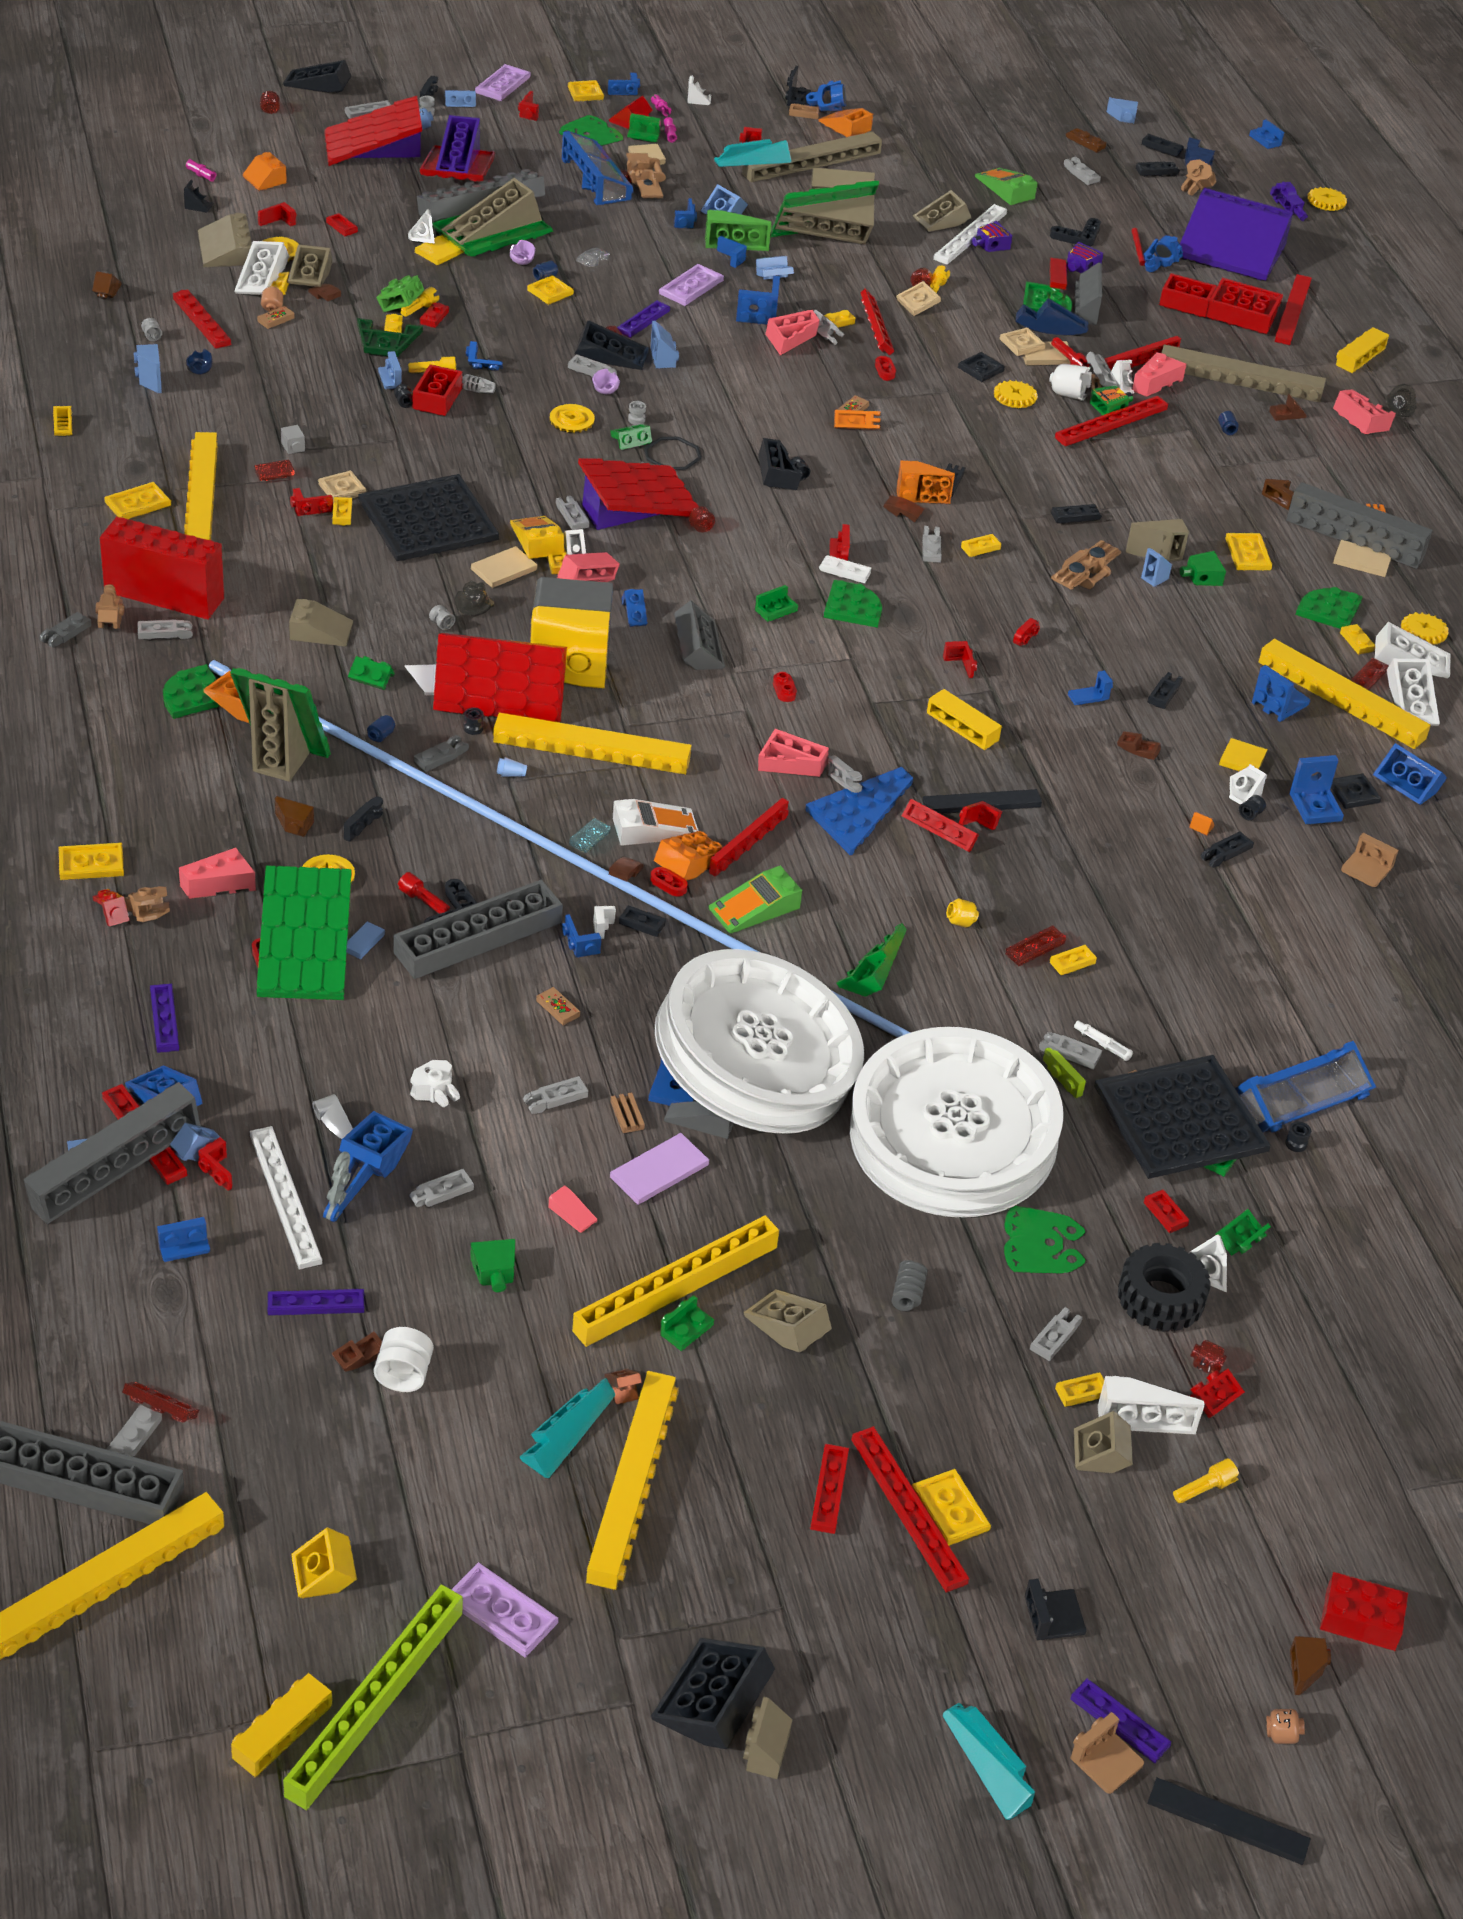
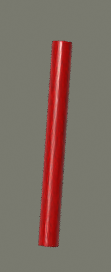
M1133 228L1132 235L1139 264L1144 266L1145 258L1138 229Z

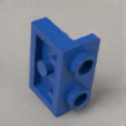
M1265 119L1263 120L1262 127L1250 130L1249 136L1267 149L1282 145L1284 132Z
M204 1217L157 1226L159 1248L164 1262L210 1252Z

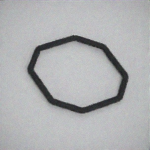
M678 436L659 437L644 449L646 459L655 465H663L651 459L648 453V449L661 440H679L695 448L698 457L685 467H672L674 470H687L702 458L697 445Z

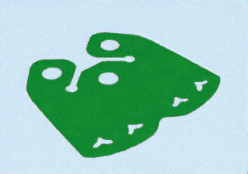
M591 115L563 125L559 131V134L563 135L565 130L575 133V128H577V134L596 140L600 146L623 140V136L619 131L607 127L605 121ZM584 132H589L590 134H589V135H584L583 133H584ZM576 139L581 147H591L590 140ZM584 141L586 144H580L579 142Z
M1013 1206L1008 1211L1004 1226L1010 1239L1004 1246L1006 1262L1013 1272L1069 1273L1085 1263V1258L1075 1249H1067L1058 1256V1259H1053L1052 1257L1063 1249V1238L1052 1229L1054 1226L1058 1227V1230L1071 1241L1078 1240L1085 1234V1229L1072 1218L1059 1213L1021 1206ZM1017 1211L1018 1215H1020V1216H1016V1217L1014 1218L1013 1216L1016 1215L1015 1212ZM1012 1224H1014L1017 1227L1014 1231L1012 1230ZM1067 1227H1074L1076 1229V1233H1068L1066 1230ZM1048 1238L1053 1239L1055 1244L1048 1246L1045 1244V1240ZM1012 1246H1014L1015 1249H1017V1251H1014V1252L1012 1253V1252H1011V1251L1013 1250ZM1069 1255L1075 1256L1077 1261L1070 1263L1067 1261V1257ZM1013 1259L1019 1262L1017 1266H1015V1262L1013 1261Z

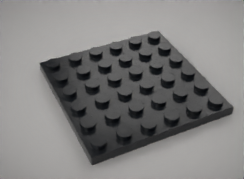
M460 474L358 494L359 502L396 561H404L406 559L499 540L498 531Z
M1214 1055L1095 1080L1094 1087L1148 1179L1265 1153L1270 1150L1271 1145Z

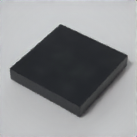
M982 352L958 363L959 369L980 382H984L1005 370L1004 365Z
M1364 773L1333 778L1331 789L1345 809L1380 803V795Z

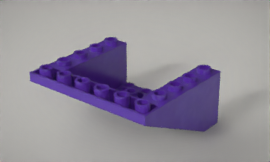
M1204 188L1180 242L1183 252L1181 258L1266 281L1286 246L1293 212Z

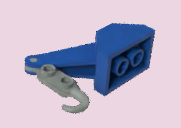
M373 1111L342 1138L339 1149L341 1154L338 1156L333 1169L332 1180L334 1184L328 1192L327 1199L329 1203L324 1210L323 1217L336 1222L346 1206L373 1173L386 1178L396 1168L410 1142L413 1129ZM358 1167H362L356 1175V1177L354 1178V1180L352 1181V1183L349 1185Z

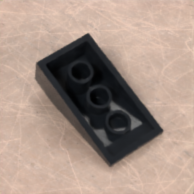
M346 60L291 70L283 82V86L339 93L344 90V87L351 78V73Z
M588 320L580 335L575 355L577 354L603 364L642 370L649 347Z

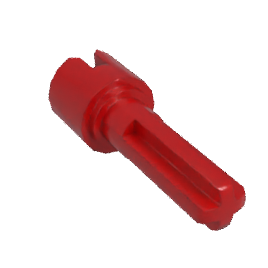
M1058 337L1052 340L1051 345L1070 360V364L1090 367L1091 364L1087 362L1085 355L1076 353Z
M406 872L398 881V889L410 898L417 897L439 914L450 910V906L427 890L423 885L424 882L413 873Z

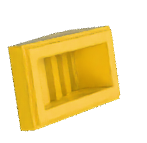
M53 406L54 436H72L71 406Z

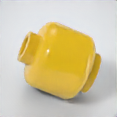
M960 898L951 902L946 912L950 923L965 928L975 923L979 916L975 903Z

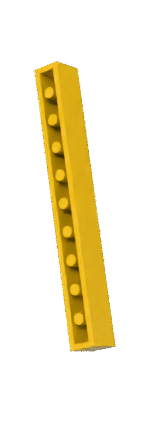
M195 432V439H191L192 450L190 452L191 460L184 531L187 535L211 540L218 449L217 433Z
M1273 639L1262 648L1259 658L1260 664L1267 665L1285 678L1407 746L1415 749L1427 739L1431 726L1429 723L1276 639Z
M504 713L498 714L494 725V743L685 775L690 762V744Z
M765 1215L573 1314L572 1331L584 1346L587 1347L776 1249L779 1229Z
M647 1371L587 1568L586 1583L616 1590L619 1580H624L627 1568L624 1565L625 1559L630 1560L633 1545L630 1544L631 1539H636L639 1524H636L637 1518L642 1519L645 1504H642L643 1498H648L651 1484L647 1483L649 1478H654L656 1464H653L654 1459L659 1460L662 1445L659 1442L660 1439L665 1440L668 1428L665 1422L666 1420H671L673 1406L670 1405L672 1401L676 1402L679 1388L675 1387L676 1377Z
M205 1492L1 1611L0 1660L6 1656L13 1655L26 1644L35 1642L41 1635L60 1627L65 1621L75 1615L84 1613L87 1608L95 1603L106 1600L112 1593L129 1586L134 1580L144 1574L151 1573L156 1567L166 1561L173 1560L186 1549L195 1547L208 1536L217 1534L224 1528L223 1511L210 1495Z

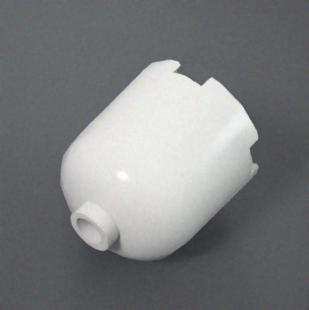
M1072 364L1059 365L1050 375L1053 391L1060 396L1081 401L1085 400L1087 394L1084 393L1086 388H1090L1092 372H1088L1090 367Z

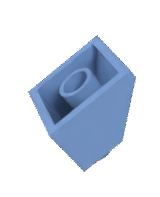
M717 184L701 212L707 215V210H719L742 215L748 204L741 197Z
M652 321L650 350L655 367L675 368L676 361L679 360L676 342L672 340L671 334L660 324Z
M158 344L136 345L137 352H134V363H138V367H135V378L139 377L140 385L157 393H162Z

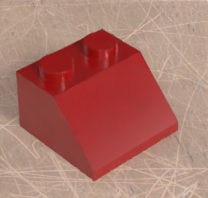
M642 95L611 117L609 122L629 129L631 113L649 116L653 109Z

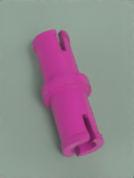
M654 95L656 99L652 96L651 102L655 105V108L662 112L664 116L670 115L671 108L667 106V102L661 99L659 95Z
M667 117L664 119V132L669 142H675L677 140L676 127L673 124V119Z
M192 159L187 161L186 168L195 172L197 176L204 177L211 182L215 180L216 173L207 169L203 164L194 162Z

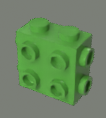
M408 275L401 280H391L388 283L389 285L383 288L376 298L383 312L410 306L424 291V288L418 276L411 277Z

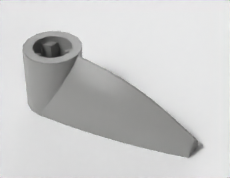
M335 1094L313 1101L316 1117L319 1121L322 1120L336 1136L342 1139L353 1130Z

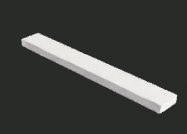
M993 204L934 254V260L948 265L972 244V238L977 236L979 227L999 221L1007 214V209Z
M273 1127L250 1131L252 1143L299 1270L321 1265V1255Z

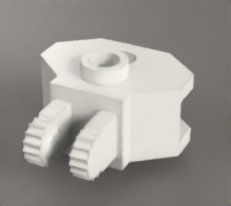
M432 1060L414 1069L411 1077V1083L413 1084L411 1096L415 1100L437 1102L442 1107L449 1105L447 1095L453 1101L459 1100V1092L451 1084L452 1065L447 1060Z

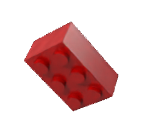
M1171 273L1162 288L1159 305L1168 309H1176L1183 313H1191L1198 317H1206L1209 300L1217 285Z
M430 364L413 390V409L446 416L462 390V371Z
M1333 1572L1326 1590L1320 1630L1395 1651L1403 1633L1408 1593Z

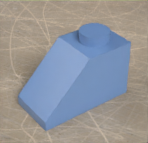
M1109 97L1107 113L1121 122L1134 124L1138 102Z
M1148 548L1141 578L1155 587L1169 579L1172 564L1163 556Z
M184 1123L170 1145L176 1150L175 1154L184 1161L188 1159L199 1161L198 1150L220 1136L213 1129Z

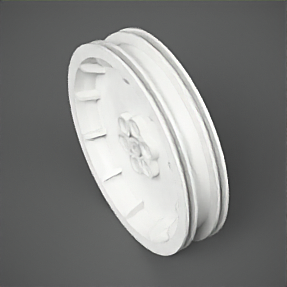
M725 949L708 952L692 959L676 975L656 1016L655 1038L657 1047L665 1066L677 1083L708 1110L726 1120L750 1129L770 1133H798L821 1126L838 1112L862 1070L864 1061L862 1037L854 1018L843 1002L825 984L810 973L790 962L765 953L741 949Z
M928 1028L911 1032L892 1040L874 1053L863 1066L853 1092L850 1139L857 1161L866 1175L881 1190L897 1201L917 1210L948 1217L984 1216L1006 1210L1021 1203L1037 1191L1045 1182L1057 1156L1063 1124L1062 1100L1054 1080L1044 1066L1030 1053L1013 1042L985 1031L970 1028Z

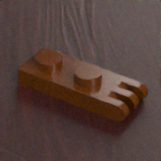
M1079 128L1066 133L1068 139L1096 153L1106 148V142Z

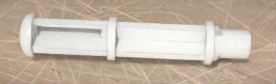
M1079 1020L1075 1023L1074 1028L1079 1030L1083 1036L1087 1035L1096 1040L1104 1049L1113 1052L1124 1059V1061H1128L1132 1057L1133 1051L1116 1042L1113 1038L1106 1036L1091 1027V1025L1084 1024Z

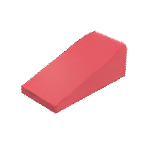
M563 1186L550 1195L549 1208L580 1233L597 1222V1218L568 1187Z

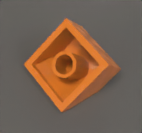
M265 152L253 159L243 173V177L257 190H264L286 183V166L272 153Z

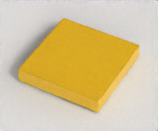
M597 80L568 82V88L574 101L604 100V94Z
M553 275L528 285V291L548 305L574 294V290Z
M1231 738L1220 759L1219 765L1239 772L1249 767V765L1260 769L1267 749Z

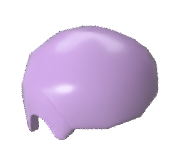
M519 240L515 246L512 245L510 257L513 262L519 265L529 264L534 258L536 248L529 241Z
M608 369L597 371L592 378L595 389L601 394H612L619 387L620 380L617 374L609 372Z

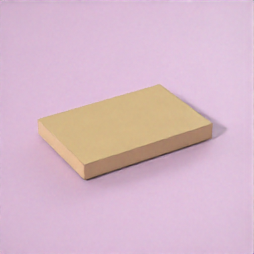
M1044 342L1046 345L1043 350L1022 355L1027 366L1070 364V360L1053 347L1051 342Z
M1341 540L1333 563L1385 577L1391 557L1382 552H1374L1372 548L1358 546L1355 543Z
M515 546L472 563L471 570L490 587L494 588L536 571L537 564L533 560L528 559L527 555Z

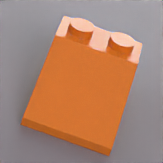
M230 671L204 689L205 694L236 719L249 723Z

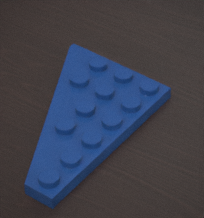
M899 767L859 783L862 786V791L859 793L843 789L807 803L805 810L849 855H853L854 850L871 834L879 820L882 821L885 814L895 805L896 800L912 785L913 777L903 767Z

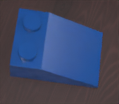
M164 1065L125 1082L126 1087L141 1104H144L147 1100L154 1098L166 1088L178 1082L195 1097L197 1106L203 1104L196 1079Z

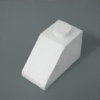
M583 529L563 532L564 548L567 555L586 554Z

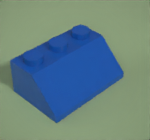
M1396 743L1373 774V776L1419 805L1434 796L1447 779L1441 771Z

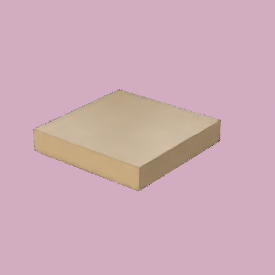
M658 144L628 146L629 153H647L651 158H658L660 164H665L666 159Z
M924 281L896 295L897 300L913 316L941 302L940 296Z
M1029 328L1000 334V340L1017 356L1045 349L1046 344Z
M351 470L318 479L319 485L327 495L333 496V503L334 497L356 498L358 494L367 492V489Z

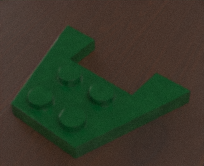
M357 318L363 351L371 355L388 356V352L395 351L398 357L423 332V326L411 324L406 325L404 333L372 329L373 320Z

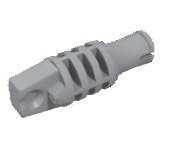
M469 374L462 376V388L465 390L494 394L496 383Z

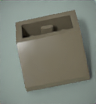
M763 1697L761 1707L756 1706L754 1710L752 1728H749L743 1759L748 1760L746 1771L778 1779L790 1736L792 1719L772 1700Z

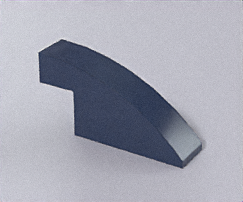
M1189 137L1185 153L1186 167L1190 161L1199 159L1212 166L1215 151L1199 147L1201 140Z
M1049 298L1037 312L1023 304L1016 313L1017 323L1035 331L1055 335L1083 334L1088 331V321Z

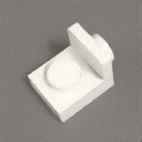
M615 906L594 907V931L600 934L601 939H604L605 930H608L609 924H614Z

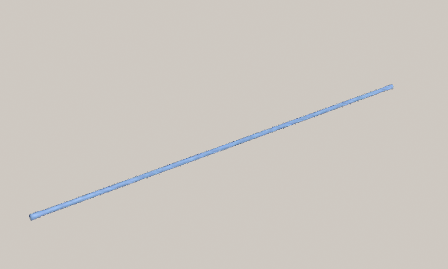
M216 660L209 664V669L219 676H223L228 671H231L227 666ZM319 717L323 730L710 938L731 949L759 952L630 882L609 875V871ZM832 991L843 1002L849 1012L898 1038L911 1033Z

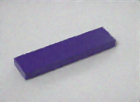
M655 301L619 325L617 332L631 338L652 324V321H656L668 313L670 306L660 301Z
M172 984L150 985L157 1053L179 1051Z
M364 1289L268 1291V1315L364 1313Z
M1088 1678L1072 1693L1070 1700L1095 1719L1099 1717L1105 1718L1111 1712L1119 1718L1115 1734L1153 1763H1156L1171 1746L1172 1742Z

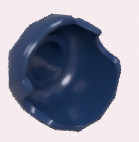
M203 349L202 352L195 350L186 359L187 369L199 375L208 373L213 365L211 352L207 349Z

